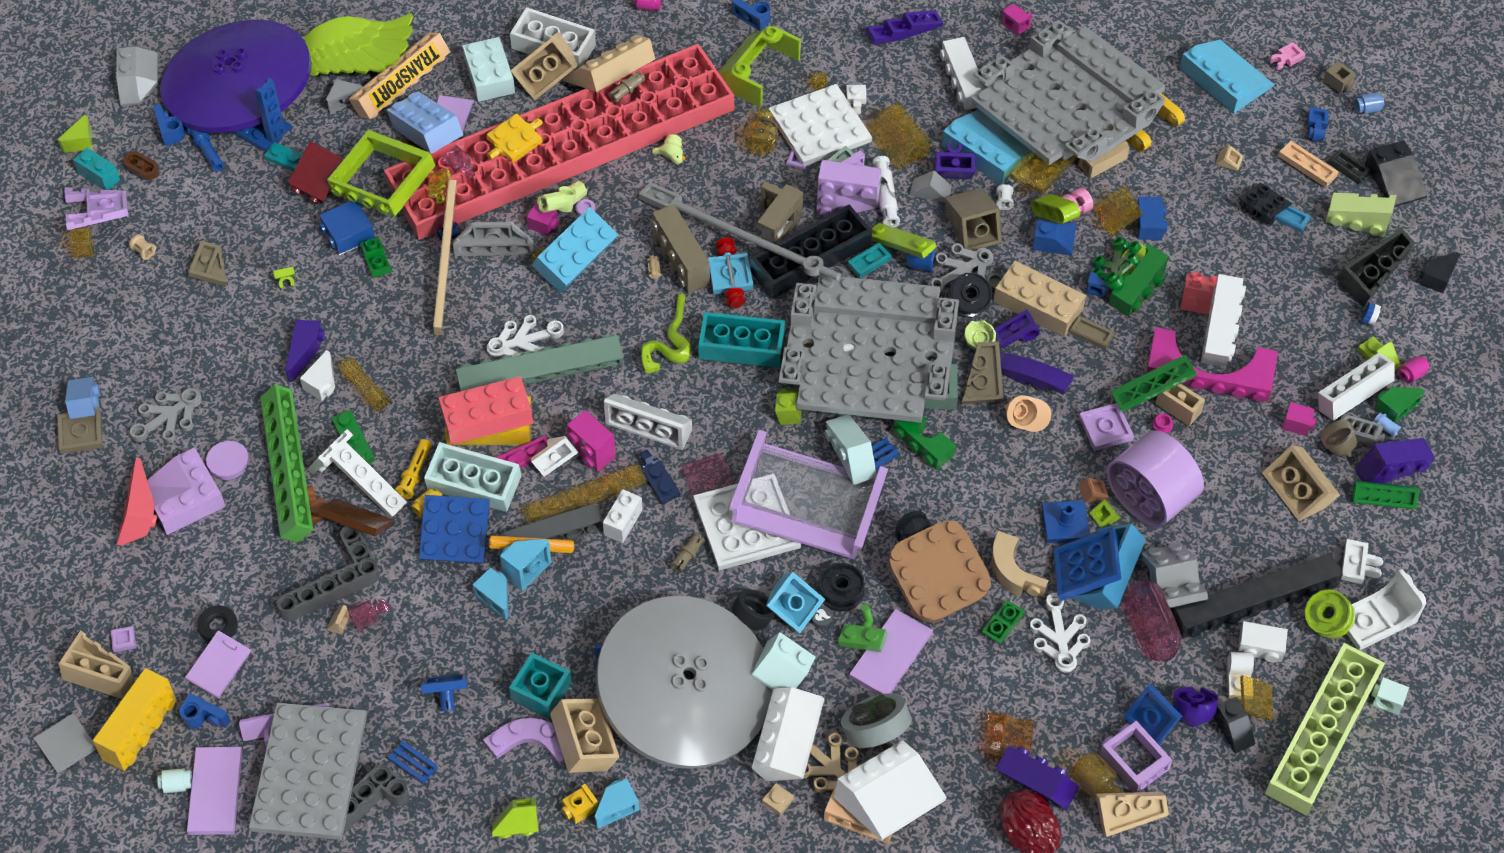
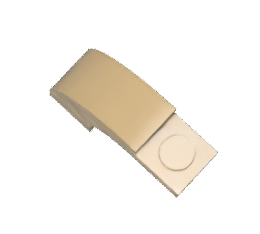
M998 531L993 545L991 564L994 575L999 583L1010 593L1018 597L1021 596L1024 590L1032 596L1044 598L1049 580L1021 570L1013 557L1019 538Z

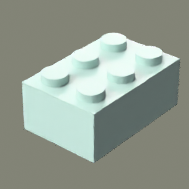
M499 37L462 45L464 60L478 102L515 93L513 76Z

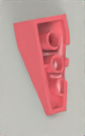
M137 457L131 472L127 499L123 510L124 515L118 534L117 545L120 546L147 536L150 527L154 528L157 515H154L155 505L141 459Z

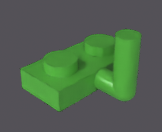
M863 604L861 606L864 617L863 626L844 623L838 640L839 646L881 652L887 637L886 629L872 627L873 616L868 604Z

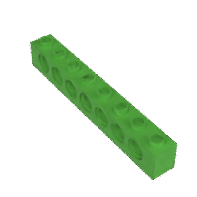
M275 384L260 399L280 538L299 542L313 531L292 389Z

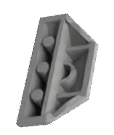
M141 45L117 48L116 78L121 106L142 104L143 99L158 85L157 52Z
M472 222L453 241L455 256L534 255L535 253L533 240L513 222Z

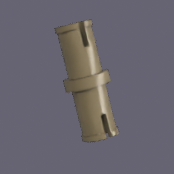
M636 71L627 80H622L618 87L608 93L610 99L617 103L625 95L631 94L634 88L645 81L644 75L640 71Z
M694 533L688 543L680 548L679 555L670 564L672 569L677 566L674 570L675 572L682 573L688 562L696 557L697 550L705 542L703 537L698 540L701 536L700 534Z

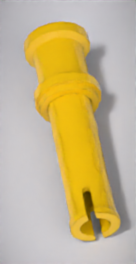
M426 439L419 441L410 465L402 473L401 483L395 489L405 499L413 498L415 485L420 482V471L432 447V443Z

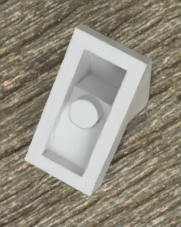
M566 436L548 439V447L531 458V462L544 477L578 453Z

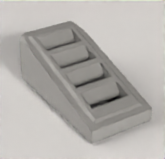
M1343 414L1340 419L1348 420L1352 426H1357L1355 430L1357 442L1370 448L1377 443L1384 428L1381 424Z

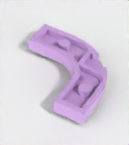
M536 718L518 719L505 724L483 739L484 744L496 759L519 744L533 742L543 746L560 766L565 763L554 725L545 720Z

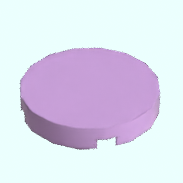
M224 441L216 444L210 449L206 458L210 473L222 480L239 477L246 471L245 468L250 462L246 448L236 441Z

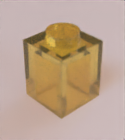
M79 227L70 230V248L73 258L94 257V238L90 227Z

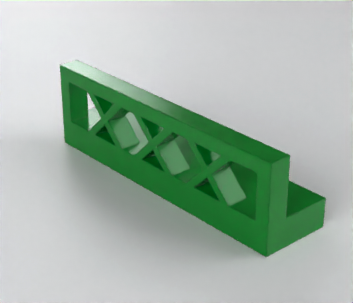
M1185 354L1110 392L1114 402L1117 403L1121 412H1124L1197 376V373Z

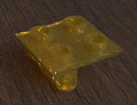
M1123 185L1093 207L1102 222L1101 225L1108 231L1111 237L1144 214L1126 185Z

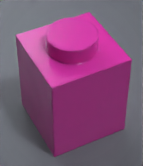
M535 203L527 216L528 229L550 236L552 231H555L559 225L557 210L543 213L539 210L538 203Z
M1290 402L1282 429L1307 436L1309 429L1313 430L1317 419L1313 417L1315 409Z

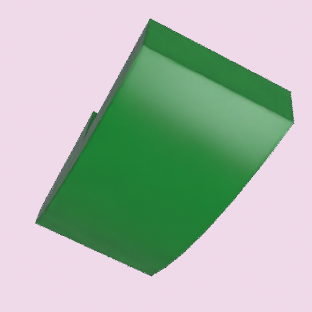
M379 237L360 242L372 278L392 273Z
M1006 599L997 614H994L987 623L982 633L1001 644L1024 616L1025 610Z

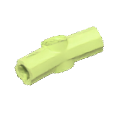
M577 181L570 186L560 187L558 192L539 196L537 200L539 210L543 213L555 210L571 212L573 205L586 196L587 189L584 183Z

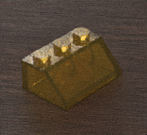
M899 102L883 109L867 128L873 142L889 158L897 171L930 155V138Z

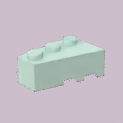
M844 415L826 421V439L828 442H831L853 485L876 478L871 441L850 415Z

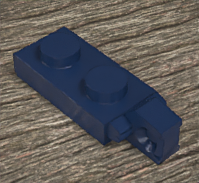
M648 449L640 452V459L643 462L640 465L642 474L661 505L680 497L679 489L662 462L658 458L653 459Z

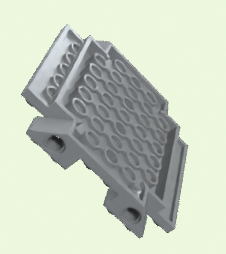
M1060 20L1030 38V49L1013 60L1009 61L1001 55L973 72V76L988 87L971 97V104L1049 165L1059 158L1065 161L1072 155L1093 162L1150 125L1165 102V98L1160 95L1165 91V84L1086 26L1070 36L1072 29Z
M819 274L818 285L796 283L791 310V327L787 347L784 348L779 383L800 385L797 409L922 423L925 400L946 401L959 300L939 298L940 287L850 277H840L836 281ZM806 343H811L814 346H812L811 348H806L803 345ZM846 344H852L855 346V350L846 352L843 347ZM893 352L895 353V355L889 357L886 356L885 353ZM928 356H933L936 358V360L929 361L926 358Z

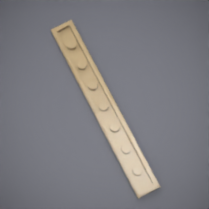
M456 180L448 181L433 324L434 335L442 334L456 197Z

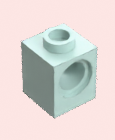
M1383 677L1380 685L1375 684L1371 696L1375 697L1373 706L1398 715L1403 707L1409 687Z

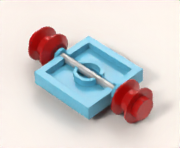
M723 237L716 242L718 257L708 258L713 294L725 293L726 305L736 309L746 302L744 291L753 290V280L748 253L735 254L737 252L735 241L732 238Z

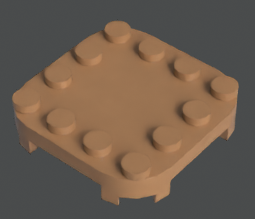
M957 521L940 522L896 544L888 555V563L886 565L888 573H892L911 609L909 611L911 615L923 622H930V624L939 622L941 619L973 603H977L986 595L991 587L990 576L967 532Z

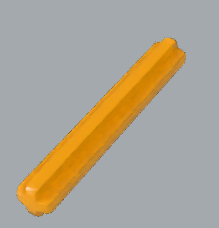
M492 535L489 538V547L504 549L507 546L510 547L515 541L540 540L543 538ZM546 539L549 541L550 552L572 553L574 550V541Z

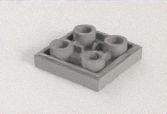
M74 713L34 737L35 742L57 774L96 750L93 740Z

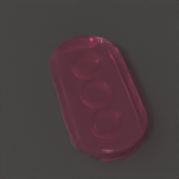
M1137 581L1130 587L1127 593L1129 595L1125 603L1127 614L1146 656L1151 660L1167 662L1174 658L1179 651L1181 644L1180 630L1160 586L1153 581Z

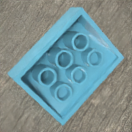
M1222 40L1198 44L1182 56L1180 69L1233 114L1274 86L1269 79Z
M979 110L954 120L943 131V147L946 148L948 142H951V148L956 150L958 143H961L962 149L960 153L975 154V168L1000 185L1005 184L1007 177L1016 173L1018 168L1026 164L1035 155L1034 152Z

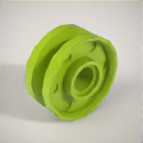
M1322 590L1314 594L1307 602L1305 619L1309 627L1321 637L1334 639L1347 634L1353 627L1355 610L1351 602L1340 592ZM1334 610V615L1331 618H1326V613Z

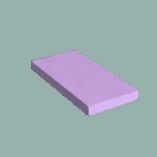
M897 609L894 610L882 627L887 632L882 651L866 650L849 674L850 679L878 695L892 693L933 634L932 629Z
M242 747L196 748L187 826L188 835L235 834Z

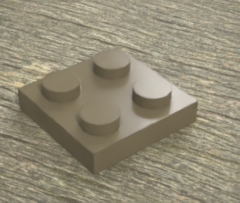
M100 408L96 409L94 416L70 419L68 413L57 415L60 454L103 448Z

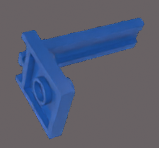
M268 78L261 88L255 90L263 123L232 132L235 136L265 153L274 142L279 143L283 139L282 137L293 129L292 124L284 121L282 118L274 80Z

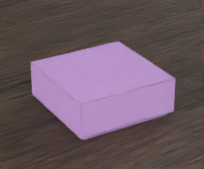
M133 626L111 630L112 649L114 652L136 648Z

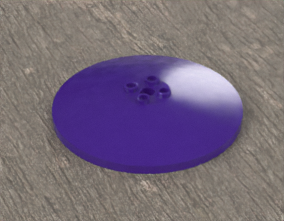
M243 20L227 23L202 33L175 54L162 76L160 85L161 97L171 117H177L182 121L183 126L207 133H226L247 129L263 123L255 90L261 88L268 78L273 79L282 112L295 101L305 88L311 73V55L301 35L284 24L269 20Z

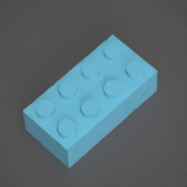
M589 207L536 258L532 267L558 292L562 293L614 242L619 234Z

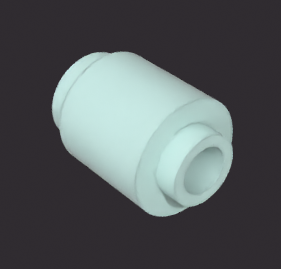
M185 768L162 770V775H158V788L163 789V793L187 791V789L192 788L191 770H185Z

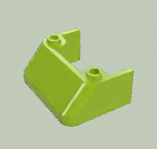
M774 26L766 27L749 35L719 71V74L735 96L760 108L763 100V86L748 78L751 75L750 65L761 51L768 46L797 61L800 60L801 39Z

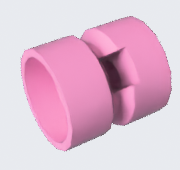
M1079 187L1071 191L1070 194L1062 196V198L1076 202L1081 215L1093 209L1092 197L1083 187Z

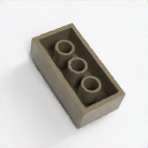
M675 204L653 212V221H651L653 242L656 245L659 244L661 255L664 259H668L671 272L677 274L680 287L685 288L689 294L709 286L710 262Z

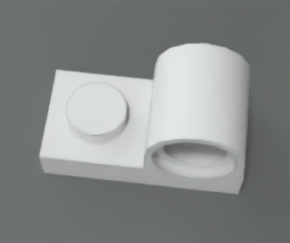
M1229 653L1227 657L1228 699L1237 697L1241 700H1251V675L1254 666L1253 653Z

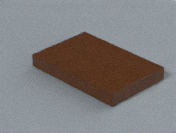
M335 499L320 506L317 512L318 516L372 536H376L391 528L394 520L340 499Z

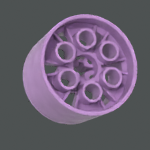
M1157 430L1147 432L1107 466L1109 485L1121 505L1140 522L1154 528L1164 526L1195 500L1204 489L1201 471L1190 453L1173 437Z

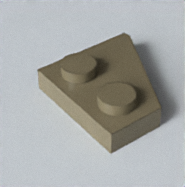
M201 241L188 272L189 277L227 286L221 246Z

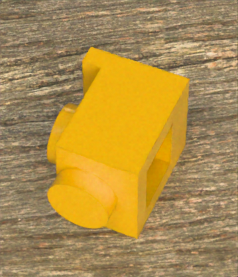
M583 784L579 790L562 800L563 807L561 810L568 820L571 818L575 824L595 813L598 809V801L586 784Z

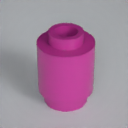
M634 0V4L637 5V9L655 12V10H660L662 0Z
M1422 356L1413 357L1399 366V378L1411 384L1427 373L1429 363Z

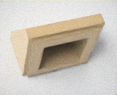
M1228 145L1220 150L1215 164L1238 171L1243 155Z
M342 605L333 613L327 626L328 631L338 634L343 633L350 617L346 605Z

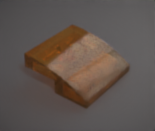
M988 713L984 755L1001 760L1010 745L1015 749L1020 746L1028 750L1031 757L1034 720L1011 718V714Z

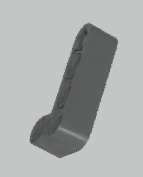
M385 765L374 767L352 788L349 808L354 810L351 813H347L343 835L382 797L394 806H404L410 797L406 782ZM380 777H387L384 781H377ZM398 790L403 791L400 795H394V792ZM366 792L371 793V794H370L369 796H367V797H361V795H362L363 793H366Z

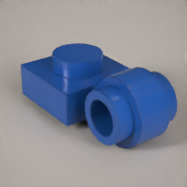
M1309 108L1307 126L1310 127L1308 138L1311 141H1324L1328 126L1329 110Z

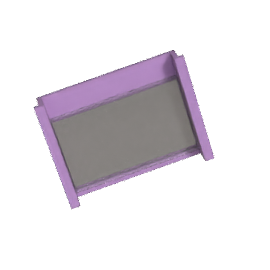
M758 430L729 510L733 511L731 522L855 560L858 549L862 550L888 468L880 466L876 478L853 485L844 467L765 444L767 432Z

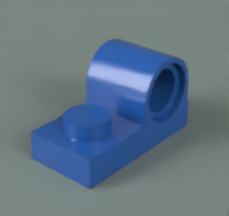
M742 0L732 1V14L756 30L760 31L770 23L771 7L767 2L759 1L750 6Z
M161 104L154 105V111L165 146L182 141L185 138L182 121L175 116L169 117L167 111L162 110Z
M191 693L186 697L179 710L184 725L189 729L199 728L205 720L215 727L220 725L224 728H227L231 722L227 711ZM196 713L195 716L188 717L190 714Z

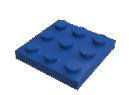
M425 495L419 559L484 564L490 500Z
M1113 527L1053 548L1057 596L1061 601L1121 580L1117 535Z

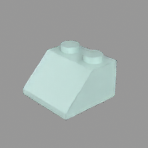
M779 632L767 641L751 676L771 690L787 687L797 688L808 674L815 656Z

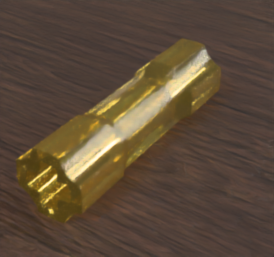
M352 357L342 361L339 366L340 372L362 393L375 411L385 408L390 402L389 397L368 377L359 363Z

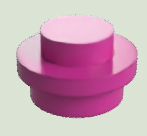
M1159 414L1153 419L1152 427L1154 430L1169 433L1173 428V421L1169 415Z

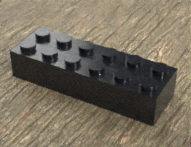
M848 204L776 243V245L805 258L818 256L822 258L824 266L830 268L870 246L872 230L851 205ZM767 249L750 257L751 273L772 299L795 287L796 283H802L813 277L804 272L803 265Z

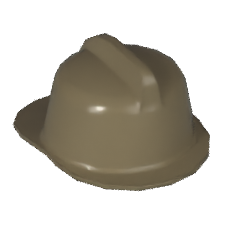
M1338 420L1329 424L1320 435L1324 447L1329 449L1335 456L1347 454L1349 457H1352L1351 451L1357 446L1355 430L1348 420Z

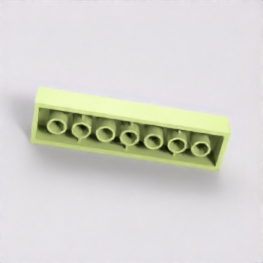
M1346 643L1342 645L1265 792L1266 795L1307 816L1385 665L1384 662Z

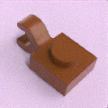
M313 485L307 486L312 524L327 520L317 514L318 508L325 505L324 499L316 498Z

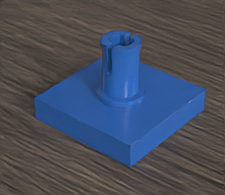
M1085 501L1042 503L1047 543L1072 542L1090 535Z
M468 673L423 678L421 683L422 694L439 692L441 711H447L446 700H448L449 711L455 710L453 690L467 689L469 683Z
M1151 684L1146 686L1123 717L1130 724L1137 721L1160 746L1183 716Z

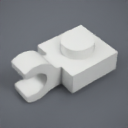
M847 85V100L850 104H853L856 114H861V104H866V85Z

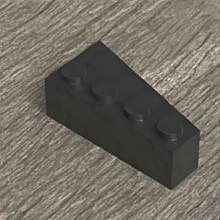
M1401 228L1344 266L1337 280L1364 308L1408 255L1415 242Z

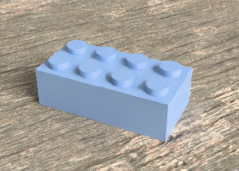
M419 91L410 94L408 98L394 103L392 107L387 109L393 128L430 154L463 136L457 116Z

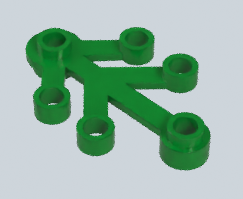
M1117 237L1112 242L1114 250L1113 262L1106 261L1102 255H1099L1093 259L1092 262L1095 268L1091 271L1104 280V284L1110 289L1118 288L1124 282L1123 274L1140 259L1136 254L1142 248L1138 241H1133L1129 244L1125 238ZM1127 249H1129V251L1122 257V254L1125 253ZM1101 268L1111 270V272L1104 273Z

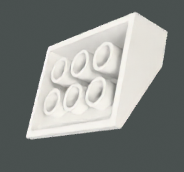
M902 740L838 778L833 798L875 836L883 840L946 801L947 797L920 755Z

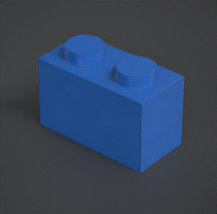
M1139 196L1136 206L1138 239L1162 240L1163 233H1167L1168 226L1167 221H1164L1166 205H1163L1162 197Z

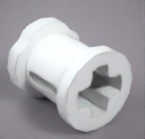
M1005 184L999 185L996 190L998 195L996 205L1000 210H1010L1014 206V201L1012 200L1013 187Z

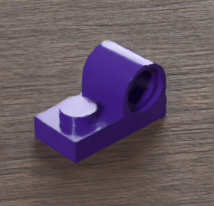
M1028 309L994 329L996 338L1003 349L1020 338L1023 341H1030L1040 334V330Z

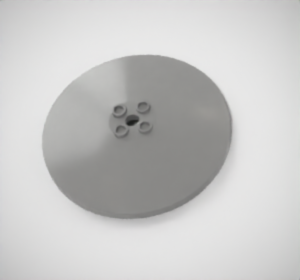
M690 596L656 598L638 605L627 612L609 632L597 660V694L601 708L611 727L633 750L654 762L670 767L687 769L709 767L722 763L741 752L762 728L771 700L772 690L751 676L763 648L749 627L725 608L713 602ZM685 670L693 672L694 679H686L683 672Z

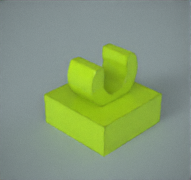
M293 267L273 271L275 280H279L281 289H284L283 282L285 280H289L292 287L295 285L292 278L295 277Z

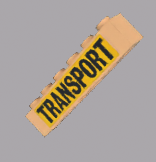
M429 32L403 53L398 62L386 67L385 71L380 72L349 98L360 118H375L381 109L392 104L393 99L403 95L406 92L405 89L410 85L416 84L423 74L429 73L434 65L445 60V56L450 53V50L441 34Z

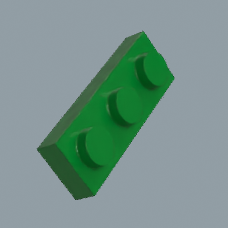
M348 410L331 417L339 436L348 429L353 434L347 441L349 446L368 464L374 462V455L352 411Z

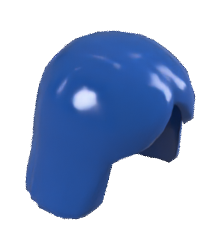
M936 248L925 258L906 253L905 260L907 265L914 270L931 273Z

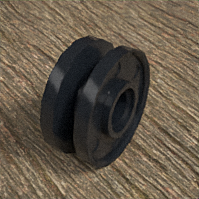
M964 273L959 275L950 285L947 298L959 300V316L973 318L980 315L990 304L992 288L983 276L977 273ZM966 292L971 293L973 298H968Z

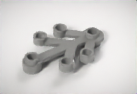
M956 243L950 249L951 255L954 257L963 256L972 260L963 262L948 258L945 253H938L934 259L936 265L956 269L941 278H932L927 285L934 286L933 283L939 284L941 293L944 285L955 280L961 274L971 273V270L977 266V274L985 278L986 267L992 264L993 254L986 248L972 251L964 249L961 244ZM954 248H958L960 252H955ZM981 255L986 256L987 259H983ZM938 257L943 258L944 262L939 261Z
M189 388L183 391L182 394L157 393L156 401L162 406L143 403L139 406L138 411L142 417H148L151 414L161 415L146 425L140 423L133 425L130 428V434L134 441L143 442L147 439L148 433L167 421L166 430L162 436L166 443H173L176 440L174 431L177 416L183 409L185 411L184 417L180 421V427L183 431L192 430L193 410L202 401L200 392ZM168 402H178L174 406H163ZM167 435H173L170 438H166Z

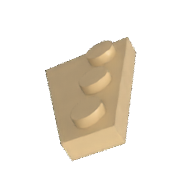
M1163 792L1096 794L1102 832L1106 837L1169 815L1166 795Z

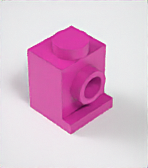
M1015 4L1007 6L1003 10L1002 24L1017 36L1031 26L1032 14L1030 12L1026 14L1023 9Z

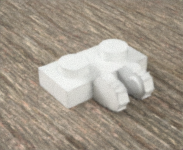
M1347 539L1344 549L1341 571L1343 575L1341 580L1362 584L1364 575L1379 578L1382 573L1381 569L1371 566L1380 567L1383 565L1382 558L1367 554L1369 543Z

